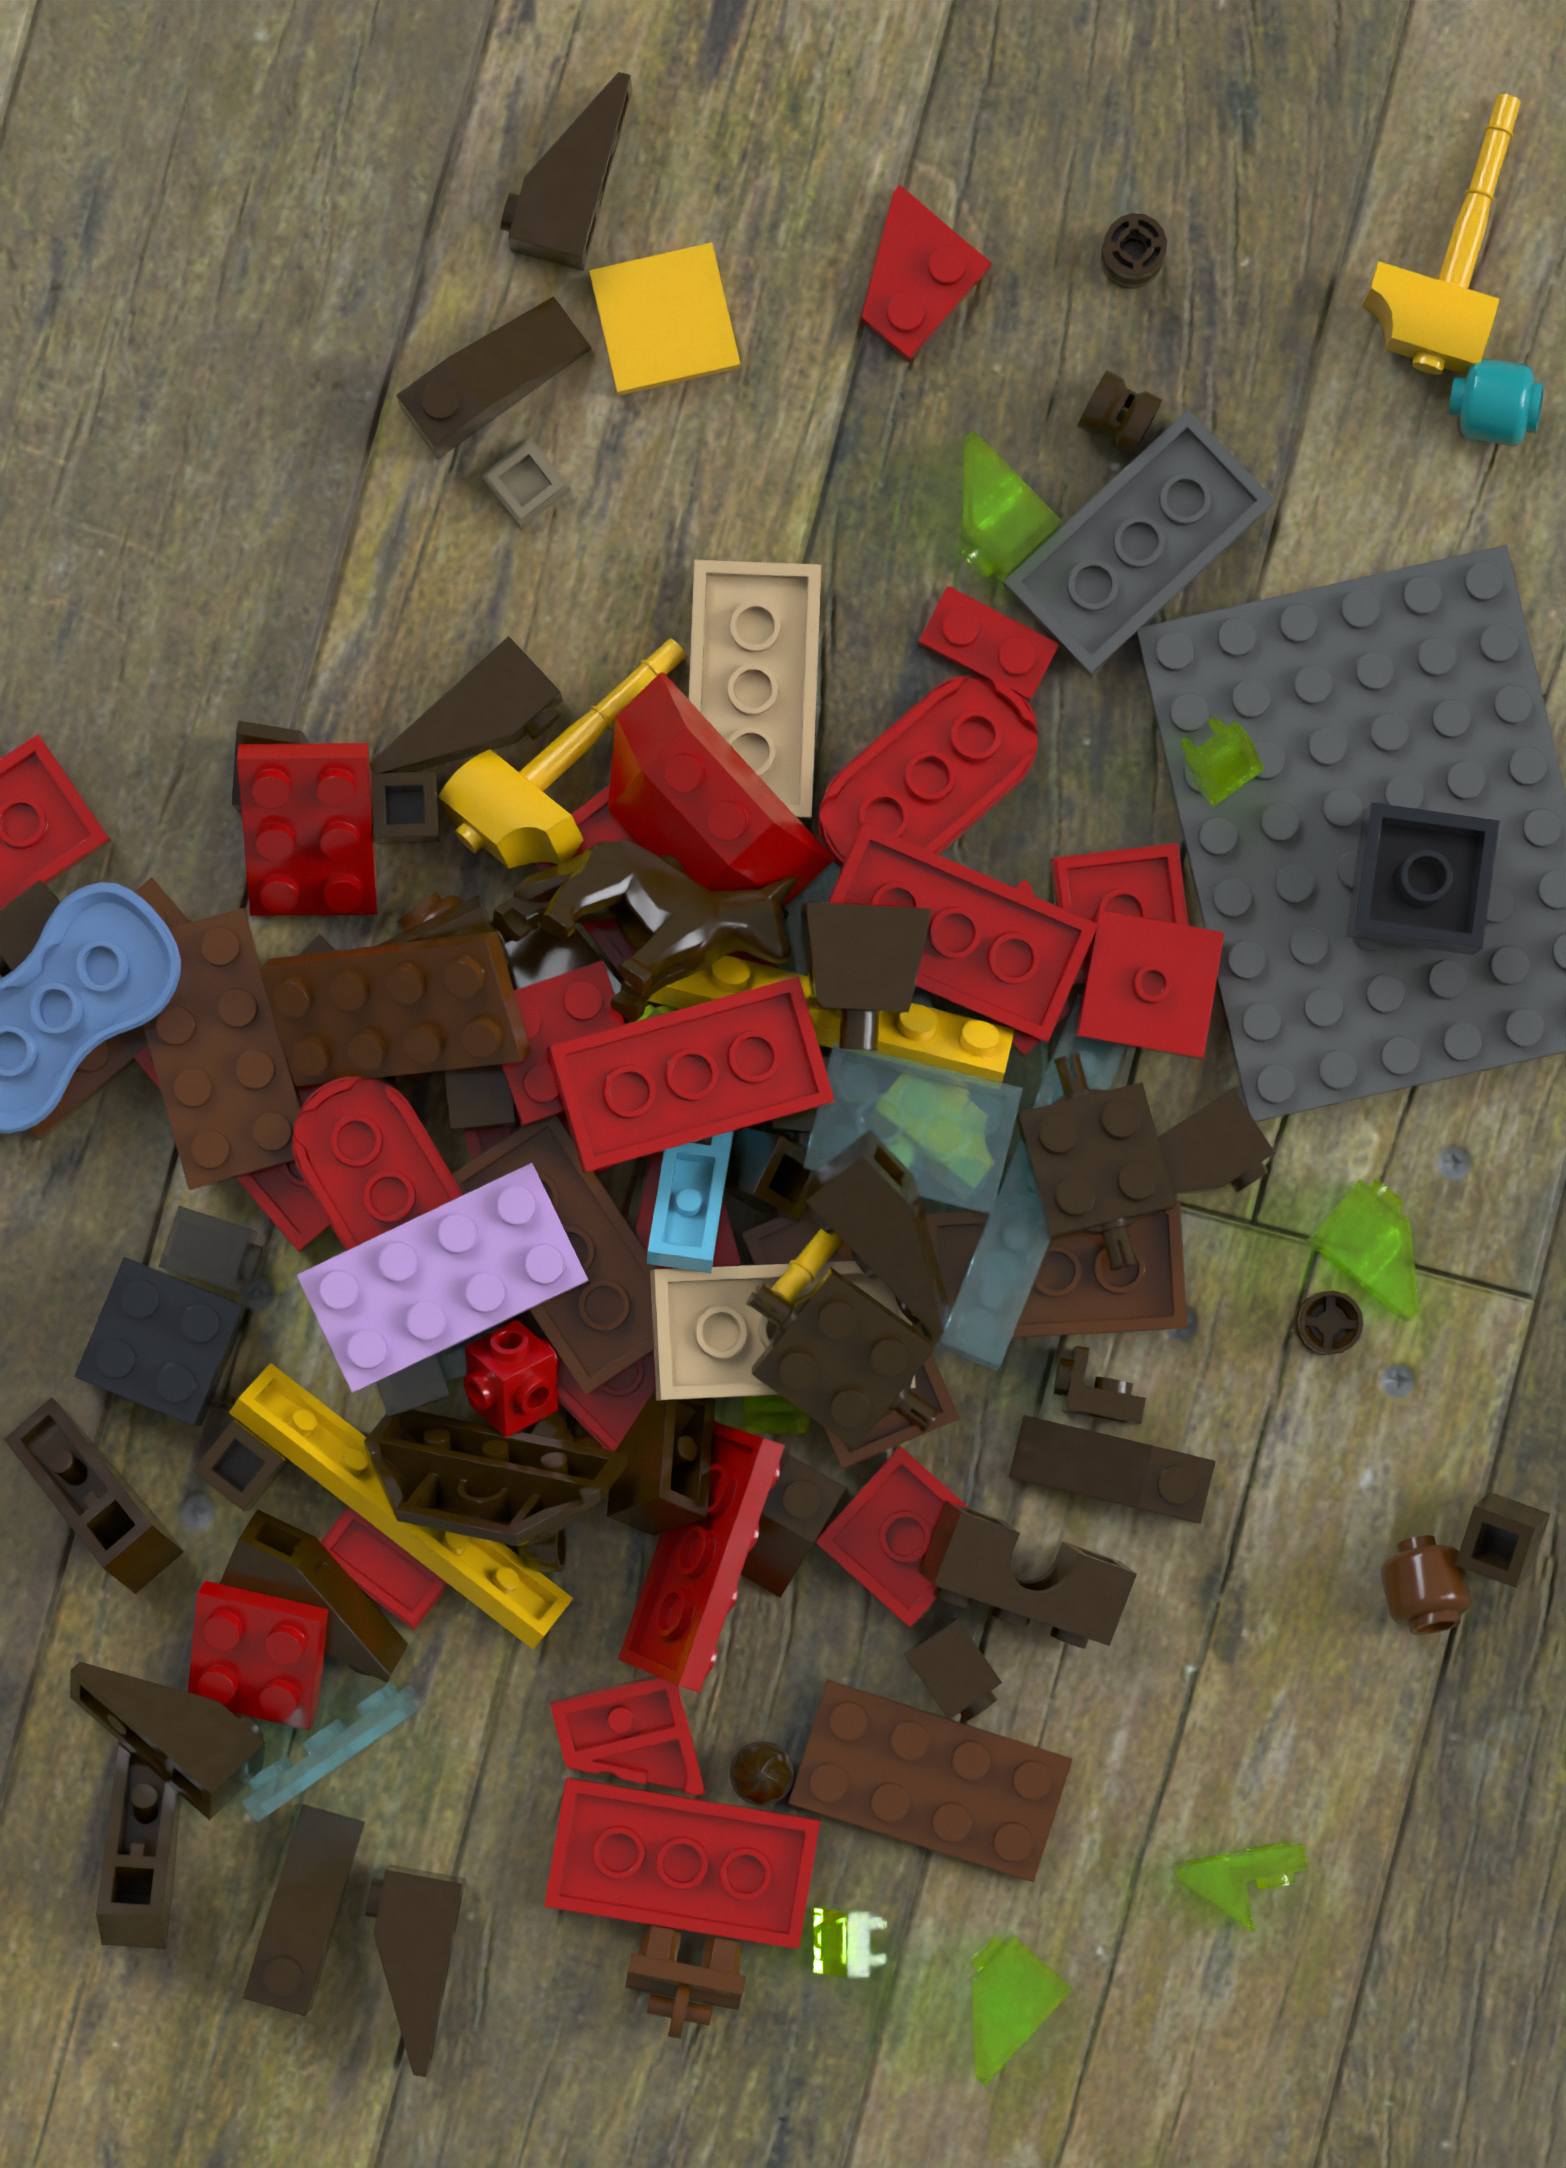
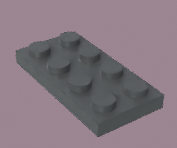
M1187 409L1003 582V586L1090 677L1131 639L1141 627L1147 624L1274 504L1275 500Z

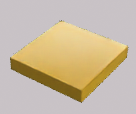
M712 242L589 270L618 396L741 368Z

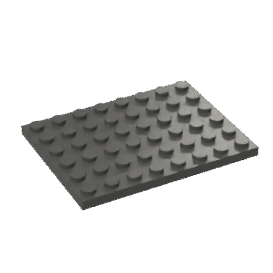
M1507 545L1143 626L1135 634L1203 928L1225 932L1216 983L1244 1104L1255 1122L1566 1052V792ZM1371 802L1500 820L1483 949L1474 955L1346 937L1362 815Z

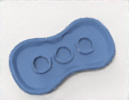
M101 882L87 885L68 895L50 915L32 952L15 970L0 979V1133L9 1134L24 1131L44 1120L61 1100L78 1065L95 1047L117 1034L141 1026L153 1019L165 1008L173 996L181 972V958L177 944L161 917L142 897L132 890L119 884Z

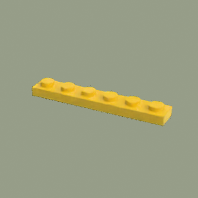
M727 955L714 962L708 968L663 987L647 1000L683 1009L799 976L819 1045L1000 1091L1015 1030L911 1003L908 1013H880L878 1051L839 1049L841 1010L812 1008L808 976Z
M272 1363L243 1392L229 1413L533 1650L574 1599L542 1573L527 1566L519 1555L503 1543L397 1521L366 1454L364 1440L367 1437Z

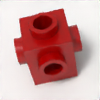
M515 1320L465 1346L466 1376L463 1379V1386L468 1397V1404L505 1438L558 1411L556 1372L559 1370V1360L554 1348L545 1338L536 1337L519 1320Z

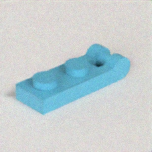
M734 1131L707 1138L706 1140H712L711 1146L689 1143L664 1151L648 1246L647 1264L711 1273Z

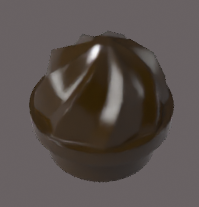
M756 1741L745 1745L736 1753L730 1766V1781L734 1791L742 1800L755 1806H768L780 1801L789 1792L794 1779V1768L789 1755L780 1746L768 1741Z

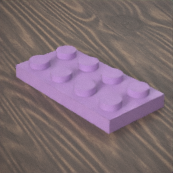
M533 1163L297 1274L299 1282L352 1393L358 1392L589 1281Z

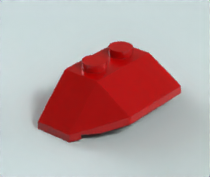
M664 672L659 673L616 716L608 810L642 847L653 851L659 856L662 854L673 856L682 864L689 877L712 892L759 890L780 879L790 876L796 877L795 886L780 904L791 903L835 861L834 857Z

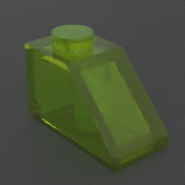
M973 430L964 438L962 447L960 539L967 546L961 552L966 560L983 577L988 578L994 573L1004 582L1060 529L1062 520Z
M1361 1179L1356 1180L1348 1187L1305 1241L1403 1322L1411 1321L1419 1312L1410 1220L1398 1211L1404 1204V1201L1377 1179H1374L1369 1186Z
M1013 1931L1003 1941L994 1934L969 1962L976 1969L969 1978L973 2071L975 2077L984 2086L994 2078L1073 1990L1069 1982Z

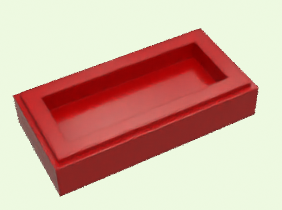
M347 1506L320 1542L363 1592L413 1630L417 1629L449 1587L447 1582L349 1506Z

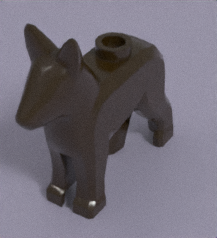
M628 840L599 841L586 849L583 854L527 877L516 887L512 898L494 909L492 924L496 930L512 941L519 942L528 935L529 928L537 922H542L540 929L549 934L568 938L575 931V923L615 920L623 936L637 951L618 965L617 971L626 980L622 983L620 992L611 998L610 1005L613 1010L634 1022L644 1015L647 1000L654 993L671 983L708 968L723 956L734 951L748 952L775 964L787 962L791 954V947L785 932V920L789 913L786 909L780 907L779 904L795 886L797 878L794 876L786 877L770 883L759 890L712 892L689 877L682 864L671 855L662 854L659 856L653 851Z

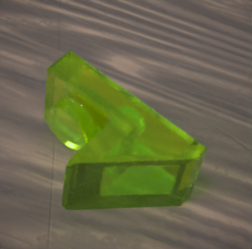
M1299 1839L1172 1863L1174 1876L1182 1884L1253 1933L1255 1932L1246 1881L1256 1880L1258 1889L1276 1888L1295 1883L1294 1872L1309 1869L1304 1843Z

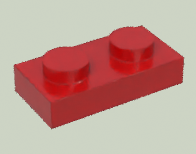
M947 585L917 645L982 679L987 677L1007 686L1014 692L1022 695L1030 703L1060 644Z

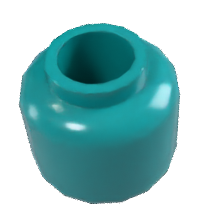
M1482 358L1480 363L1470 366L1467 378L1454 377L1449 403V415L1460 416V429L1462 435L1468 440L1517 446L1524 440L1527 432L1537 433L1543 402L1544 383L1535 382L1534 372L1526 364Z

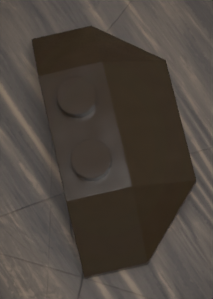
M392 1406L364 1440L366 1454L397 1521L513 1546L543 1542L551 1538L599 1503L627 1466V1454L523 1432H516L505 1438L493 1426Z

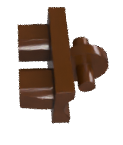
M649 1925L639 1947L638 1954L631 1953L625 1988L675 1998L650 1994L646 2012L671 2018L668 2037L681 2039L684 2021L710 2025L713 2007L688 2002V2000L739 2010L746 1976L739 1975L741 1969L740 1943L720 1938H707L702 1966L698 1967L676 1962L682 1933L670 1928Z

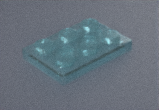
M834 1042L827 1075L835 1102L820 1106L817 1109L803 1169L817 1172L870 1129L914 1175L920 1198L992 1215L1023 1088L875 1051L839 1049V1043Z
M392 1681L355 1706L362 1716L356 1722L345 1728L341 1720L337 1718L302 1743V1746L308 1753L307 1756L292 1765L287 1756L284 1755L250 1779L248 1783L254 1790V1793L244 1799L242 1804L255 1823H258L419 1711L426 1704L412 1683L398 1691Z

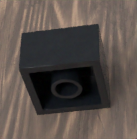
M1371 802L1362 815L1346 937L1474 955L1483 949L1500 820Z
M124 1257L74 1377L193 1426H202L250 1307Z

